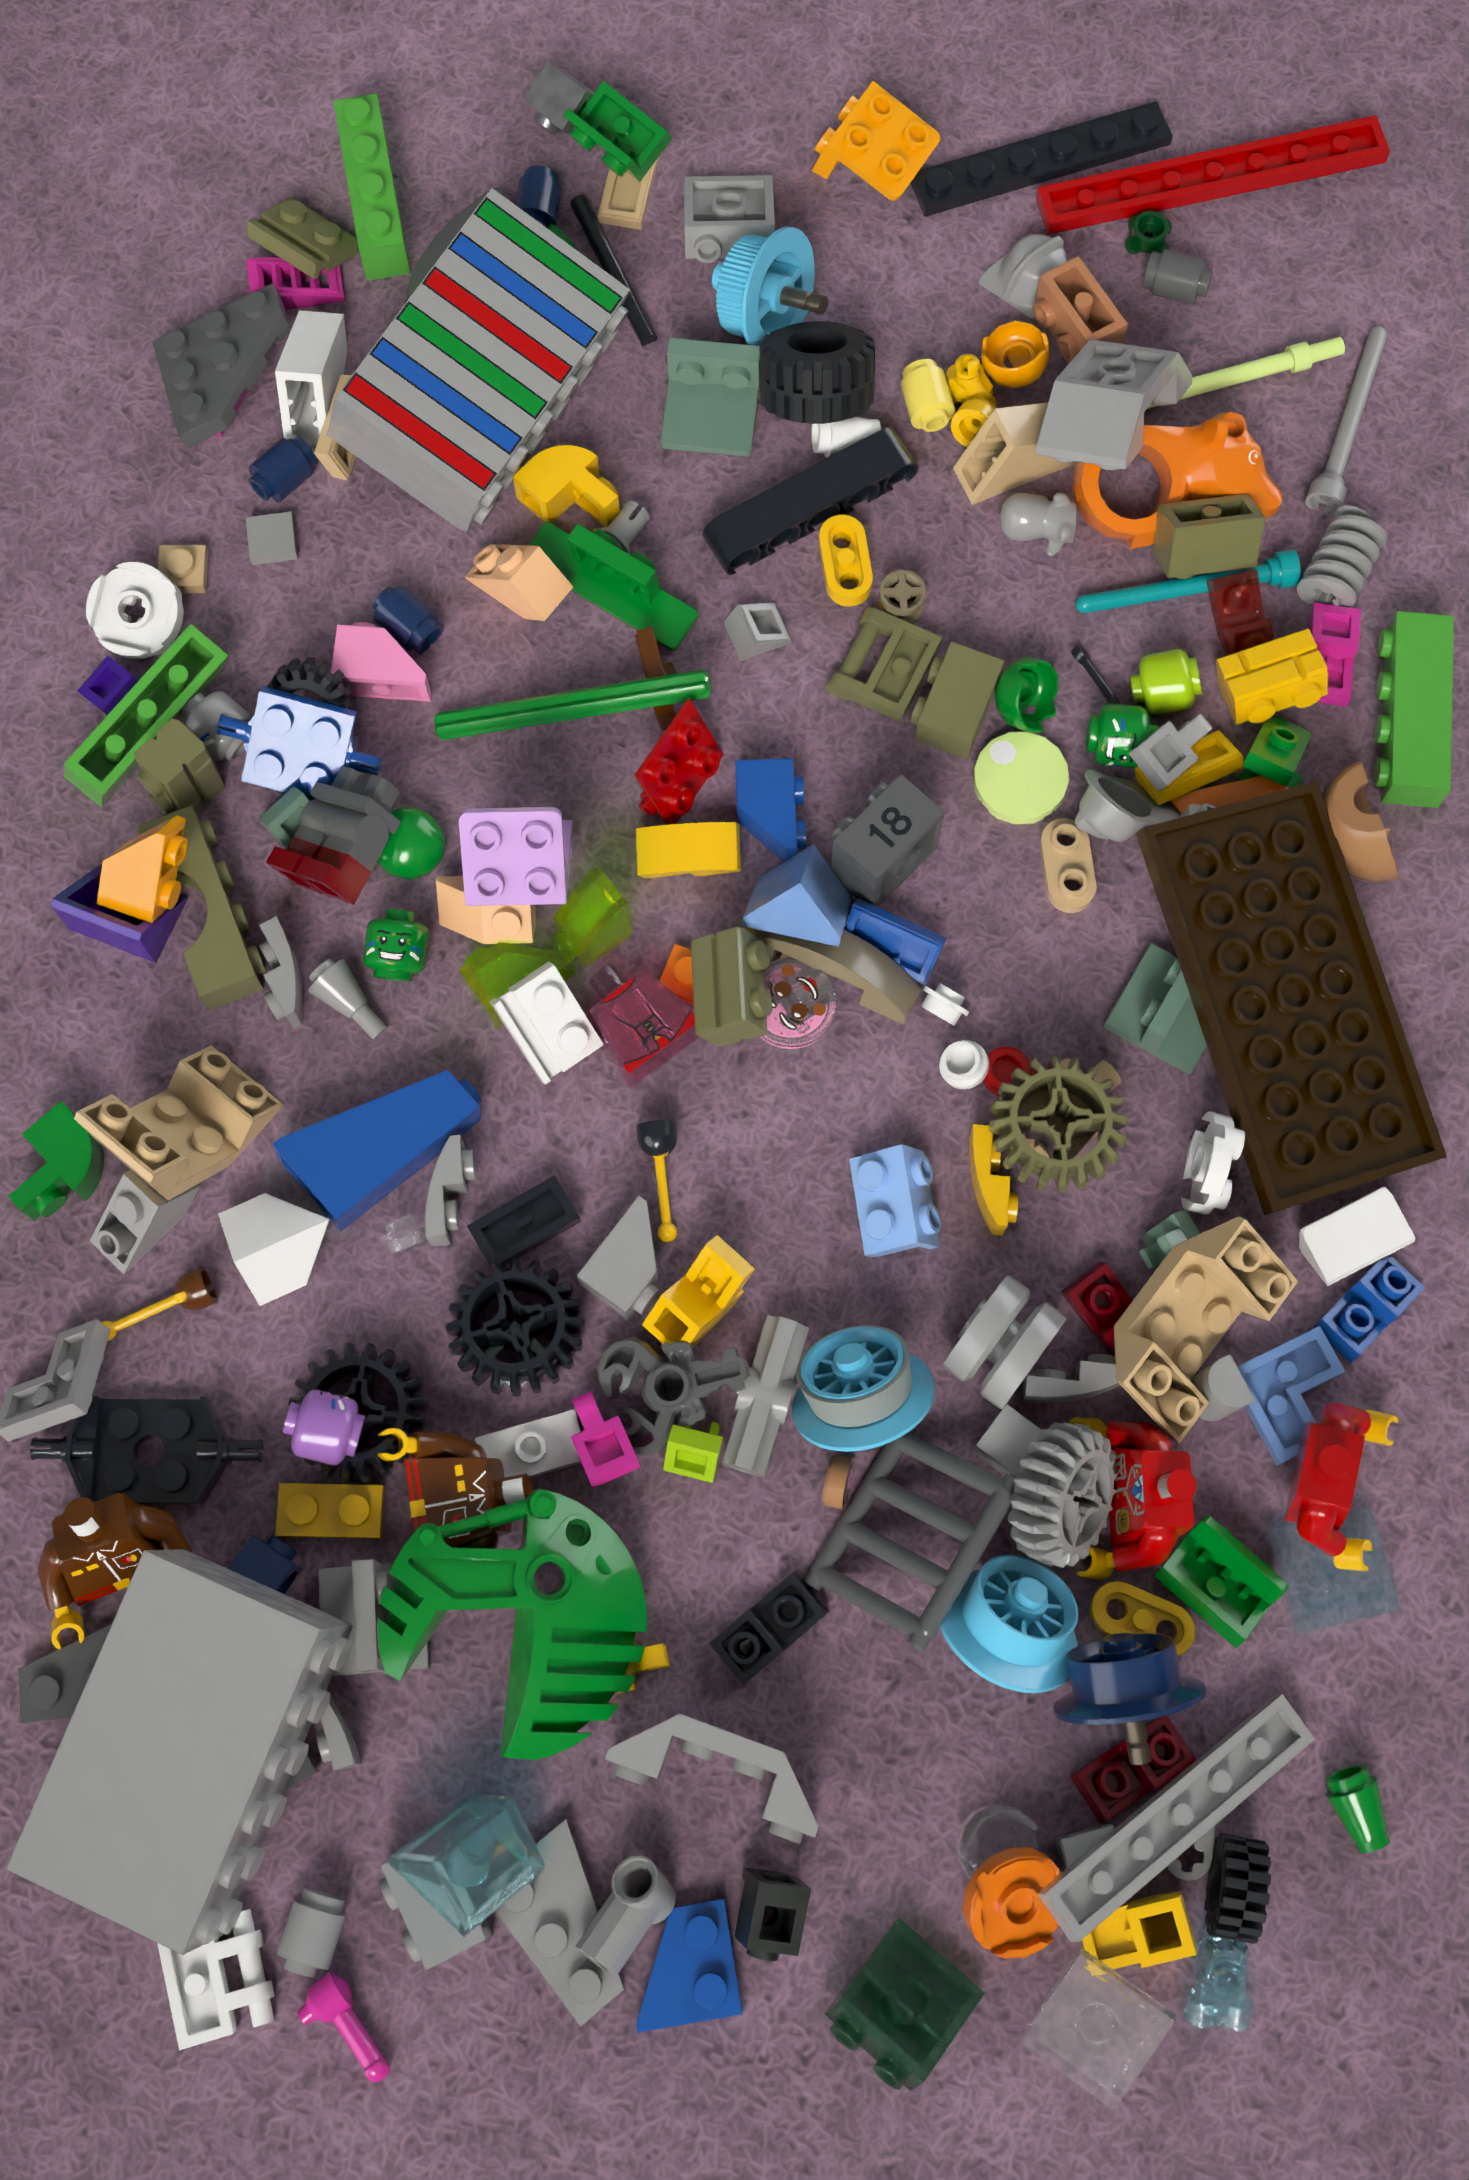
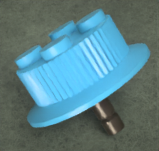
M782 227L773 232L769 237L755 234L743 236L731 247L725 261L718 263L713 271L712 286L717 291L716 312H718L719 324L729 334L744 337L747 345L760 346L761 340L765 336L770 335V332L784 326L802 323L808 311L823 315L827 310V296L813 293L815 280L814 255L807 236L801 230L794 227Z

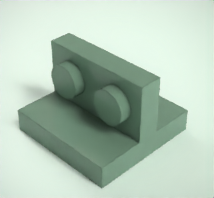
M1151 943L1103 1028L1190 1075L1207 1044L1177 956Z

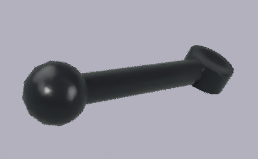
M1080 644L1075 646L1071 650L1073 657L1082 664L1109 703L1121 704L1091 662L1088 652Z

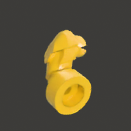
M973 354L959 356L955 364L951 365L946 372V380L954 403L960 402L962 404L951 420V431L955 439L966 448L994 409L997 408V401L993 396V385L986 376L980 360Z

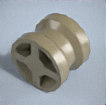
M897 570L886 575L880 584L878 609L914 624L923 614L926 595L924 581L919 575L909 570Z

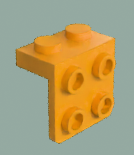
M872 81L860 99L853 95L838 116V119L842 122L839 128L835 131L829 127L814 149L820 156L811 171L827 179L838 163L842 162L886 198L896 201L901 197L940 142V135L933 127L876 82Z

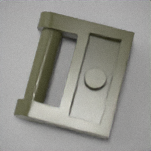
M869 607L866 608L859 621L861 629L838 673H832L825 689L828 693L841 699L851 700L902 723L941 647L942 637L884 611ZM885 635L890 637L867 683L855 680L877 636Z

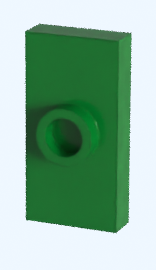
M1273 715L1264 722L1242 766L1282 786H1287L1312 732Z

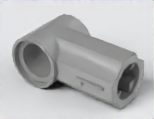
M641 1855L631 1856L623 1860L616 1867L612 1876V1893L575 1946L595 1965L617 1977L651 1924H657L665 1920L675 1905L676 1893L673 1885L649 1858ZM652 1883L644 1895L636 1897L638 1891L644 1885Z

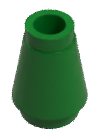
M1366 1765L1349 1766L1327 1776L1325 1781L1328 1790L1325 1796L1353 1842L1356 1843L1358 1851L1360 1853H1369L1386 1847L1390 1840L1387 1835L1377 1777L1369 1774Z

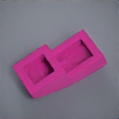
M1314 602L1309 630L1328 670V695L1322 696L1318 701L1319 703L1347 707L1351 700L1354 657L1359 649L1361 609Z

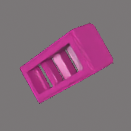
M259 257L246 259L250 293L264 288V282L272 281L281 296L285 310L345 301L340 265L329 272L324 269L320 271V274L327 273L329 288H321L320 279H313L310 276L311 288L302 287L301 277L308 275L282 258ZM291 278L292 287H284L283 279Z

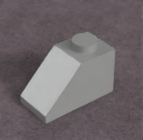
M640 1196L632 1203L577 1275L580 1286L626 1320H629L635 1311L643 1315L653 1304L660 1292L655 1287L659 1280L647 1201Z

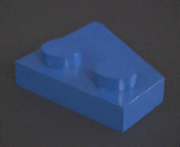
M724 1898L673 1907L666 1921L636 2023L637 2033L742 2014Z

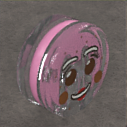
M782 958L770 962L769 967L764 969L765 988L772 999V1013L767 1016V1035L756 1037L755 1039L764 1047L781 1054L791 1055L810 1051L827 1038L834 1025L837 1006L834 985L825 972L797 959Z

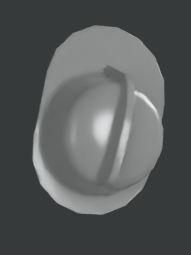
M1031 234L1021 238L1011 248L1009 253L987 269L980 277L978 284L1028 317H1035L1033 305L1040 275L1067 262L1066 253L1063 249V239L1060 236L1052 238L1042 234Z
M1092 769L1085 771V778L1089 785L1080 800V811L1076 816L1075 824L1078 829L1097 838L1110 839L1121 843L1132 838L1137 831L1147 825H1154L1180 817L1177 809L1169 801L1158 806L1137 782L1106 776Z

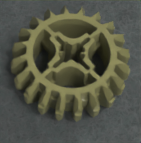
M1057 1055L1050 1057L1047 1070L1037 1059L1030 1061L1028 1066L1029 1074L1019 1068L1015 1069L1011 1075L1013 1084L1003 1082L998 1089V1094L1003 1100H994L990 1111L1000 1118L990 1121L988 1126L989 1132L1003 1135L994 1141L992 1145L995 1152L1008 1150L1011 1152L1004 1159L1003 1166L1005 1169H1011L1019 1163L1023 1167L1018 1176L1020 1182L1025 1183L1031 1173L1039 1176L1037 1181V1189L1039 1191L1046 1189L1050 1179L1055 1180L1056 1189L1059 1193L1067 1191L1069 1178L1072 1179L1079 1190L1087 1187L1089 1183L1088 1174L1094 1179L1101 1180L1106 1174L1103 1164L1114 1166L1119 1159V1155L1113 1148H1123L1127 1141V1137L1117 1130L1126 1127L1128 1116L1113 1113L1122 1107L1124 1103L1123 1097H1107L1114 1083L1112 1079H1107L1097 1084L1094 1081L1098 1073L1096 1066L1088 1068L1086 1074L1078 1072L1080 1063L1077 1057L1070 1060L1067 1069L1061 1068V1062ZM1048 1090V1098L1044 1109L1031 1111L1029 1116H1018V1107L1024 1100L1037 1092ZM1067 1092L1081 1098L1090 1109H1081L1074 1106L1069 1100ZM1055 1108L1056 1116L1063 1119L1062 1123H1068L1061 1139L1060 1132L1053 1130L1055 1124L1051 1127L1048 1125L1055 1112ZM1087 1132H1098L1096 1146L1083 1156L1069 1160L1068 1152L1071 1148L1072 1139L1085 1137ZM1022 1134H1025L1026 1139H1036L1044 1143L1048 1149L1049 1158L1036 1152L1025 1141Z

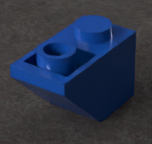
M793 758L735 760L737 822L783 862L797 855V849H806L805 820H796L795 805L804 804L803 776H794Z

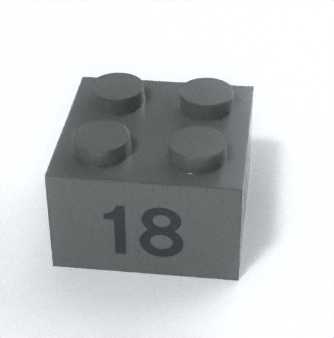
M902 774L889 786L886 783L879 785L867 799V808L856 819L853 816H848L844 819L832 835L834 840L830 854L832 857L831 869L847 891L856 899L859 898L877 907L938 848L945 814L941 808Z

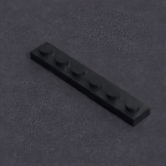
M1155 101L921 169L910 184L923 215L926 217L1171 145L1173 135L1158 102Z

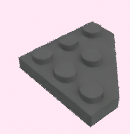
M273 283L152 341L178 437L187 448L229 428L237 415L233 409L243 391L251 392L267 366L268 361L264 356L273 341H282L289 330L290 324L281 296Z

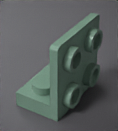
M669 338L667 350L669 380L661 433V447L663 449L746 457L751 455L760 385V346Z

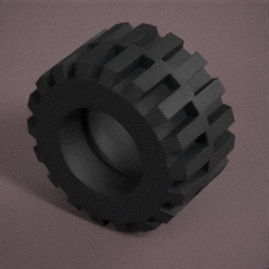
M810 321L776 329L761 340L762 343L759 347L760 401L769 413L793 422L824 424L856 417L858 414L866 412L870 405L873 404L875 397V342L863 330L836 322Z

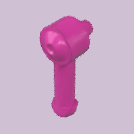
M329 1971L307 1988L306 2002L297 2011L298 2017L304 2025L316 2020L325 2023L333 2022L364 2069V2073L371 2083L380 2082L390 2072L389 2063L381 2055L353 2012L351 1988L344 1978L337 1976L333 1971Z

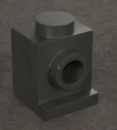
M744 1867L742 1879L745 1882L734 1937L747 1949L746 1953L749 1956L757 1959L777 1961L779 1954L798 1956L811 1888L795 1875ZM765 1905L773 1906L774 1914L772 1918L762 1922Z

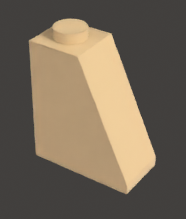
M1048 402L994 409L953 467L972 505L1078 463V461L1063 463L1056 461L1053 457L1036 455V445Z

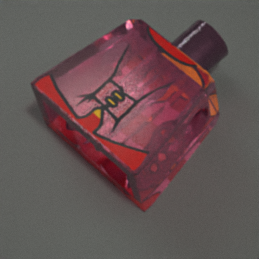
M607 965L591 977L589 984L602 999L590 1010L592 1023L624 1082L630 1089L699 1038L695 1034L694 1010L649 971H640L625 982L612 965Z

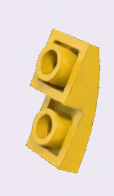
M736 822L683 823L636 828L637 875L642 878H656L688 873L694 876H708L741 871L740 826Z
M973 1124L969 1135V1162L973 1189L978 1206L992 1235L1003 1236L1008 1222L1016 1223L1018 1193L1010 1192L1011 1176L990 1175V1172H999L1001 1152L993 1150V1133L989 1132V1125Z

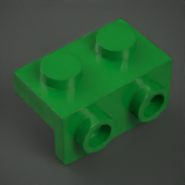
M604 81L578 115L569 108L563 115L573 127L569 135L588 152H591L595 146L605 154L601 161L614 173L622 178L628 172L639 182L673 139L668 131Z
M1209 1515L1203 1517L1185 1534L1170 1553L1167 1560L1163 1562L1153 1575L1235 1648L1248 1638L1268 1608L1283 1596L1289 1588L1288 1583L1277 1575L1268 1563L1260 1560L1237 1540L1228 1528L1219 1524Z

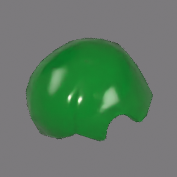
M1023 657L1012 662L1003 671L995 686L996 709L1004 722L1024 731L1042 733L1043 726L1040 723L1045 719L1054 717L1057 713L1054 699L1058 692V673L1048 661L1040 658ZM1036 705L1035 714H1025L1028 706Z
M400 807L391 811L390 813L400 820L401 823L395 834L389 833L388 841L377 863L387 874L397 878L415 880L430 875L443 859L446 845L443 830L435 818L416 807Z

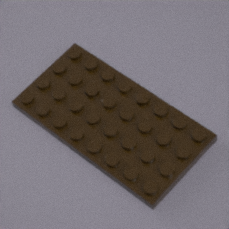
M1318 782L1308 783L1146 826L1137 831L1136 836L1230 1116L1233 1118L1234 1127L1245 1132V1142L1242 1151L1263 1214H1271L1446 1158L1447 1155L1342 851L1334 835Z

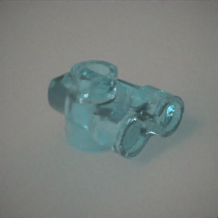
M1207 1935L1197 1944L1198 1952L1195 1955V1960L1199 1967V1974L1195 1989L1189 1990L1186 1995L1184 2020L1198 2028H1210L1214 2025H1221L1235 2031L1247 2030L1250 2027L1253 2006L1252 1999L1246 1995L1248 1946L1245 1942Z

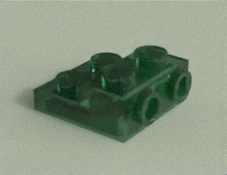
M898 1918L892 1923L862 1966L853 1973L824 2014L834 2022L830 2027V2031L838 2042L853 2051H856L860 2046L877 2061L873 2066V2070L884 2083L897 2090H900L904 2085L911 2091L925 2082L985 1992L902 1919Z

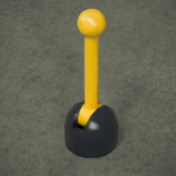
M674 1120L643 1122L636 1125L637 1141L640 1148L646 1154L655 1158L661 1225L658 1228L657 1234L662 1241L671 1242L677 1236V1228L671 1223L664 1157L670 1154L676 1145V1122Z

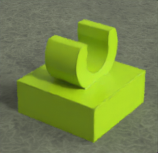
M712 1422L709 1433L693 1430L690 1425L682 1427L673 1424L667 1442L663 1471L713 1483L723 1437L719 1436V1424Z

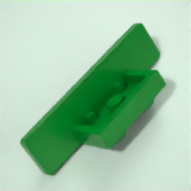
M545 522L529 544V546H539L571 583L573 586L572 592L635 630L652 626L658 643L670 651L674 652L679 648L698 620L697 610L660 588L655 570L656 567L647 557L635 551L630 555L616 547L617 544L614 539L600 529L594 528L591 532L577 524L569 535L553 524Z

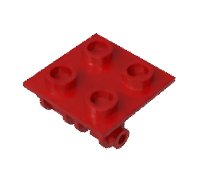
M687 699L634 774L644 789L640 794L642 801L639 804V808L650 816H655L659 812L667 825L676 824L682 815L690 811L694 803V797L705 781L717 772L720 760L724 756L693 702Z

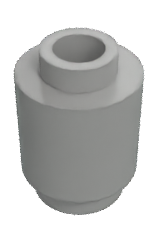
M303 1888L300 1900L293 1901L276 1952L277 1955L286 1959L283 1966L285 1970L314 1978L317 1968L329 1969L346 1915L341 1913L345 1903L344 1899L322 1891Z

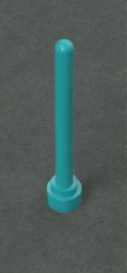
M1295 549L1277 551L1273 553L1272 557L1266 558L1263 564H1258L1257 567L1194 575L1187 579L1177 578L1085 594L1077 598L1075 606L1080 613L1086 614L1267 582L1268 586L1277 585L1278 589L1296 587L1301 580L1300 562Z

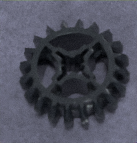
M514 1257L510 1262V1271L506 1272L502 1271L498 1261H493L491 1263L493 1276L486 1279L482 1272L475 1270L472 1276L477 1287L473 1289L467 1285H460L458 1288L459 1295L466 1303H450L449 1311L451 1315L458 1318L446 1323L448 1335L457 1337L448 1344L452 1355H462L457 1362L461 1372H467L475 1368L472 1375V1381L475 1385H482L492 1376L490 1389L494 1394H499L502 1391L505 1381H510V1389L514 1397L521 1395V1382L529 1381L534 1393H539L541 1391L539 1377L546 1375L550 1382L556 1384L560 1377L554 1366L558 1364L566 1369H571L574 1366L573 1358L565 1350L573 1352L582 1350V1340L573 1335L586 1329L585 1320L575 1317L583 1309L581 1300L568 1299L574 1291L570 1282H564L556 1286L559 1279V1273L556 1269L552 1268L540 1277L541 1265L539 1261L533 1260L529 1264L527 1271H522L520 1260ZM512 1291L532 1292L544 1298L551 1305L543 1308L540 1303L532 1306L522 1305L515 1299ZM498 1296L500 1306L498 1313L493 1319L484 1322L482 1329L475 1331L480 1313L491 1300ZM509 1307L513 1309L515 1318H520L523 1330L521 1333L524 1341L523 1346L519 1345L516 1335L511 1334L509 1328V1321H511L508 1313ZM558 1322L556 1333L551 1343L542 1353L534 1357L531 1346L533 1339L539 1334L548 1331V1325ZM487 1346L491 1348L504 1346V1348L511 1349L516 1353L520 1363L497 1361L486 1355L481 1349Z
M348 1343L344 1347L345 1359L340 1360L332 1349L327 1350L325 1358L329 1365L323 1369L318 1363L311 1361L308 1364V1368L316 1377L311 1383L304 1378H298L295 1385L306 1392V1394L313 1389L327 1392L338 1380L358 1373L357 1378H352L349 1390L342 1396L351 1398L355 1402L362 1401V1404L376 1415L368 1414V1417L364 1420L354 1457L346 1455L344 1460L338 1465L322 1463L320 1473L329 1478L340 1465V1480L343 1483H350L354 1477L355 1468H358L361 1481L370 1483L373 1478L371 1467L373 1465H377L378 1470L383 1476L388 1477L392 1475L390 1464L388 1461L382 1460L378 1454L388 1453L394 1455L399 1450V1441L395 1436L389 1435L375 1448L359 1453L360 1447L364 1446L368 1433L377 1427L390 1428V1426H394V1428L402 1430L407 1437H411L412 1433H409L411 1427L427 1428L428 1420L420 1415H414L413 1411L428 1407L429 1402L425 1396H411L423 1387V1382L419 1377H411L405 1380L410 1374L412 1366L408 1361L404 1360L393 1367L396 1358L393 1350L386 1349L377 1360L376 1346L373 1343H367L363 1348L361 1358H359L356 1347L353 1343ZM374 1374L382 1376L391 1382L397 1394L399 1410H391L384 1405L375 1403V1387L372 1385ZM291 1397L288 1405L290 1406L291 1402L302 1404L304 1398ZM405 1454L401 1458L397 1459V1461L404 1465L403 1460L409 1458ZM304 1458V1461L310 1466L319 1463L317 1461Z

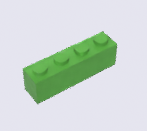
M377 93L333 100L358 247L366 279L369 281L410 274L386 133Z
M1396 611L1388 627L1380 630L1377 641V656L1385 657L1384 671H1380L1377 678L1376 699L1383 700V714H1379L1377 717L1374 740L1376 743H1382V758H1377L1373 772V785L1381 787V803L1438 808L1451 791L1454 616Z
M190 624L66 760L63 777L102 808L139 767L134 759V752L150 738L155 740L157 738L156 732L171 719L180 720L183 717L182 711L186 704L196 694H203L225 670L228 654Z

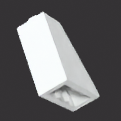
M299 310L275 370L284 438L289 439L292 435H297L308 444L313 452L318 443L340 376L344 375L347 356L344 314Z

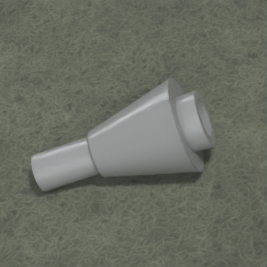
M328 959L311 973L309 979L313 984L308 992L349 1019L353 1018L372 1040H375L388 1028L367 1005L368 1001L345 959L339 960L336 963Z

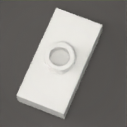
M575 1409L475 1438L476 1443L483 1447L488 1458L501 1460L504 1477L526 1473L532 1478L581 1463L570 1437L581 1432Z

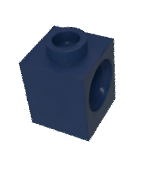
M252 1534L227 1568L283 1594L287 1592L303 1570V1568L292 1561L298 1552L273 1534L267 1542Z

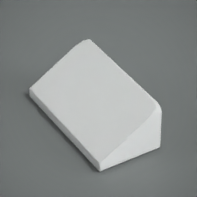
M1382 1187L1305 1226L1299 1232V1248L1302 1254L1327 1286L1415 1242V1236L1393 1195L1386 1187Z

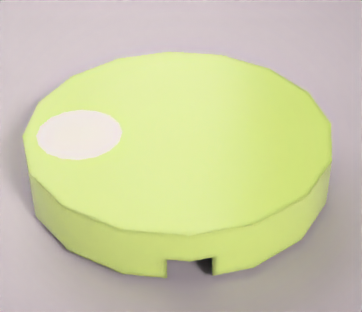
M1008 732L991 740L980 752L973 772L974 792L979 801L981 800L982 804L988 809V812L997 819L1012 824H1033L1050 815L1062 804L1069 784L1068 764L1059 748L1045 737L1030 732Z

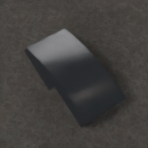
M795 1571L756 1605L748 1609L710 1644L744 1685L825 1617L829 1611L812 1590L804 1584L803 1579Z

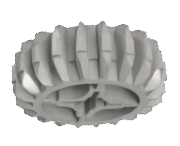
M1054 1422L1049 1429L1041 1430L1038 1434L1037 1442H1030L1027 1457L1019 1461L1021 1469L1018 1477L1013 1479L1015 1482L1014 1493L1009 1497V1502L1012 1503V1510L1008 1515V1522L1013 1524L1010 1533L1011 1538L1016 1541L1017 1550L1026 1553L1028 1557L1035 1559L1036 1562L1062 1568L1065 1565L1073 1567L1079 1559H1085L1088 1556L1090 1546H1096L1099 1542L1101 1529L1107 1527L1106 1518L1109 1511L1113 1510L1111 1506L1112 1497L1117 1492L1114 1480L1118 1475V1468L1113 1466L1116 1460V1453L1111 1450L1110 1439L1102 1437L1101 1433L1092 1431L1091 1427L1075 1423L1073 1425L1066 1422L1063 1424Z

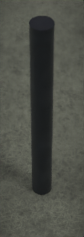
M576 196L571 200L570 206L602 269L630 289L623 307L629 310L627 318L642 346L657 341V335L586 196Z

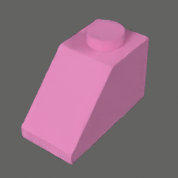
M357 622L352 624V626L337 625L331 673L334 674L339 669L344 674L341 683L346 684L350 682L353 689L349 696L431 702L432 693L426 673L385 628L377 627L367 622Z

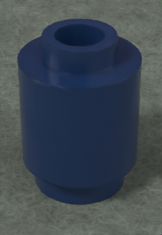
M531 166L525 170L524 175L518 181L515 205L546 228L550 224L555 226L557 224L562 187L557 173L545 166Z
M292 435L289 439L281 438L249 465L251 477L248 481L260 498L265 501L273 498L277 503H280L313 475L312 469L318 464V460L312 449L299 436Z
M404 585L394 589L388 587L376 598L373 604V608L376 610L373 617L374 622L381 628H385L408 651L414 649L418 654H423L430 647V644H433L442 635L444 626L438 621V614Z

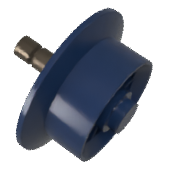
M1118 1633L1079 1645L1066 1654L1072 1692L1057 1700L1053 1710L1058 1719L1069 1723L1085 1725L1123 1723L1125 1740L1128 1743L1129 1762L1132 1765H1142L1151 1762L1149 1744L1146 1742L1148 1738L1144 1720L1176 1713L1197 1704L1206 1696V1687L1198 1679L1181 1676L1175 1640L1171 1636L1152 1633Z

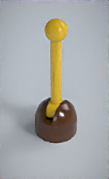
M198 1266L178 1278L175 1283L174 1295L115 1322H101L110 1329L108 1341L116 1336L117 1331L176 1304H180L188 1310L196 1311L217 1303L218 1298L214 1288L209 1293L205 1286L212 1285L207 1271L202 1266Z

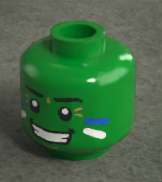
M1113 703L1104 704L1098 711V714H1090L1086 736V752H1092L1095 762L1101 766L1137 768L1138 765L1128 753L1157 730L1158 725L1149 724V715L1144 707Z
M386 909L385 918H375L368 923L363 963L369 969L374 970L373 977L412 982L413 974H419L425 970L430 933L425 925L414 922V912Z

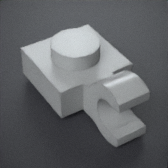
M1201 713L1193 720L1187 721L1177 730L1168 721L1128 754L1156 790L1160 791L1199 759L1190 747L1205 736L1212 727Z

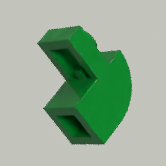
M62 1101L57 1103L22 1133L47 1163L8 1197L24 1214L34 1221L40 1215L48 1217L58 1211L66 1202L67 1197L65 1194L70 1189L86 1201L96 1190L103 1173L104 1159L99 1142L74 1119L75 1113Z

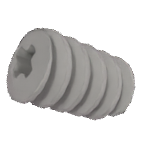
M1344 505L1336 511L1334 519L1326 530L1327 533L1320 541L1319 548L1315 551L1311 558V563L1303 574L1304 578L1297 585V594L1301 600L1312 607L1314 602L1353 607L1357 600L1356 593L1363 589L1365 585L1364 578L1370 575L1372 563H1375L1380 556L1379 549L1383 548L1388 540L1385 530L1375 522L1374 518L1367 511L1356 506Z

